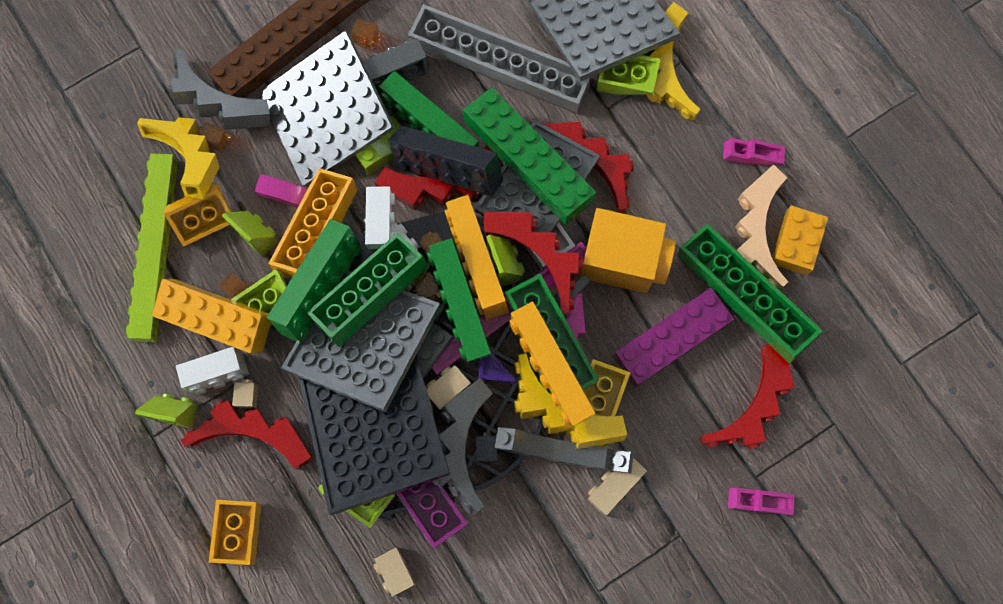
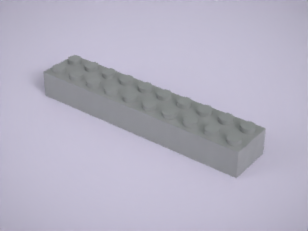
M423 4L408 34L409 40L418 39L423 51L575 113L578 112L592 80V77L580 82L566 61Z

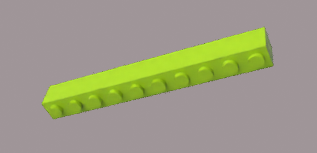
M150 153V160L147 161L148 176L144 182L146 192L142 198L144 208L143 213L140 215L139 248L135 253L137 264L133 270L134 287L131 288L132 303L128 308L130 319L129 324L126 326L127 338L134 342H157L159 318L153 317L152 313L161 281L165 278L171 225L164 215V207L174 203L178 160L173 154Z

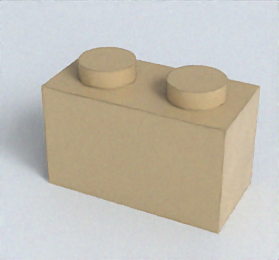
M455 365L452 368L450 366L441 373L442 377L437 381L434 379L426 385L430 400L439 410L471 385Z
M398 547L374 559L376 562L373 564L378 575L382 574L385 581L382 584L387 594L391 593L392 596H395L416 585Z

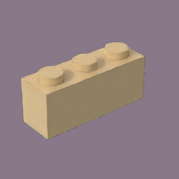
M633 458L631 473L607 471L601 478L603 482L598 487L595 484L588 492L590 496L587 500L606 516L647 470Z

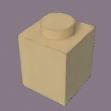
M241 379V382H234L232 406L243 409H257L259 386L249 379Z

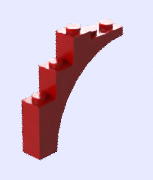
M581 122L543 124L600 155V159L594 169L602 176L610 188L615 200L617 213L625 214L627 208L630 207L629 196L626 197L625 190H628V181L624 178H629L631 172L634 171L633 160H630L629 154L609 155V144H606L605 138L585 139V128H582Z
M488 145L484 147L485 150L492 151ZM384 167L375 181L376 187H390L392 193H395V199L413 210L417 206L420 207L425 200L424 195L443 206L446 202L451 201L454 195L453 191L461 196L468 195L472 202L475 197L478 198L481 195L476 191L447 184L430 177L400 174Z
M484 212V233L515 240L530 248L543 260L556 282L562 314L571 315V310H574L575 299L571 298V290H575V278H572V275H580V270L584 268V259L580 258V254L557 253V250H560V238H557L556 233L534 232V230H537V218H534L532 212Z
M769 344L761 348V380L750 406L740 418L728 427L701 436V445L707 444L708 447L719 446V442L727 441V444L738 443L740 439L742 446L748 445V449L760 447V443L766 442L761 419L763 422L774 421V417L780 415L776 393L777 396L787 395L790 390L795 388L789 363Z
M228 400L220 401L214 406L215 409L211 410L214 416L213 419L205 420L200 428L185 433V437L180 440L184 447L192 448L203 441L220 436H250L273 446L286 457L294 469L298 470L315 459L290 419H283L281 417L274 421L271 427L262 411L251 409L244 413L242 418L236 407L232 406V402Z

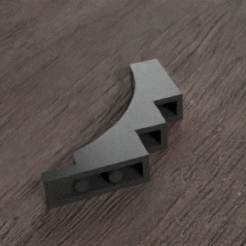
M498 427L495 448L520 456L536 457L546 461L567 463L582 468L631 473L634 457L632 452L596 446L577 449L576 443L547 438L517 429Z

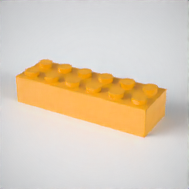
M318 169L268 263L273 271L278 269L282 277L292 279L328 221L332 219L339 223L342 222L358 190L353 178Z
M466 195L446 202L448 209L444 210L480 316L485 315L487 321L509 313L469 196Z
M162 279L152 313L153 317L248 353L263 352L271 322L267 319L269 313L176 279Z
M532 301L512 312L511 320H509L510 327L515 335H520V345L524 352L530 353L529 361L533 369L540 371L539 379L545 390L549 388L551 391L550 399L555 408L559 406L561 409L560 417L564 425H569L572 429L592 418L595 412L534 302Z

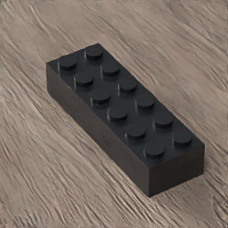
M401 125L388 139L397 168L401 170H407L489 196H493L504 181L496 152Z

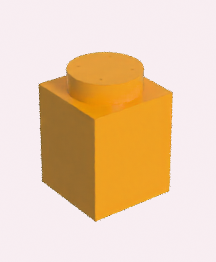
M596 208L584 258V268L581 270L580 278L586 275L590 281L647 294L652 283L665 285L673 259L675 240L663 237L666 223Z

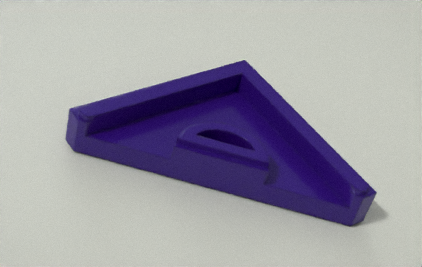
M491 351L490 357L480 360L478 379L515 383V378Z

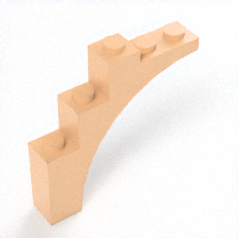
M772 165L738 198L741 207L750 212L738 222L735 228L742 238L747 239L737 251L780 290L788 281L778 270L771 257L767 245L765 226L771 199L787 177L775 165Z

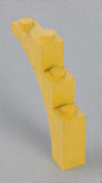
M673 2L665 11V14L679 31L686 21L688 12ZM674 41L656 48L649 56L661 60L653 94L646 95L649 100L659 105L665 100L668 106L676 108L684 118L690 119L693 122L698 116L700 108L689 99L676 77L672 51Z
M178 117L175 122L140 118L137 124L142 137L166 143L184 157L186 161L185 172L180 184L185 197L204 199L220 167L216 154L208 153L209 146L206 137L199 135L200 132L196 119Z
M527 354L518 355V360L515 362L516 374H520L521 381H519L520 393H518L517 401H515L516 413H520L521 419L542 416L544 428H548L549 434L573 430L570 432L572 443H576L577 449L625 441L627 431L623 415L609 417L594 415L572 429L569 425L565 426L560 417L561 409L559 406L555 408L550 399V394L536 378L530 367Z

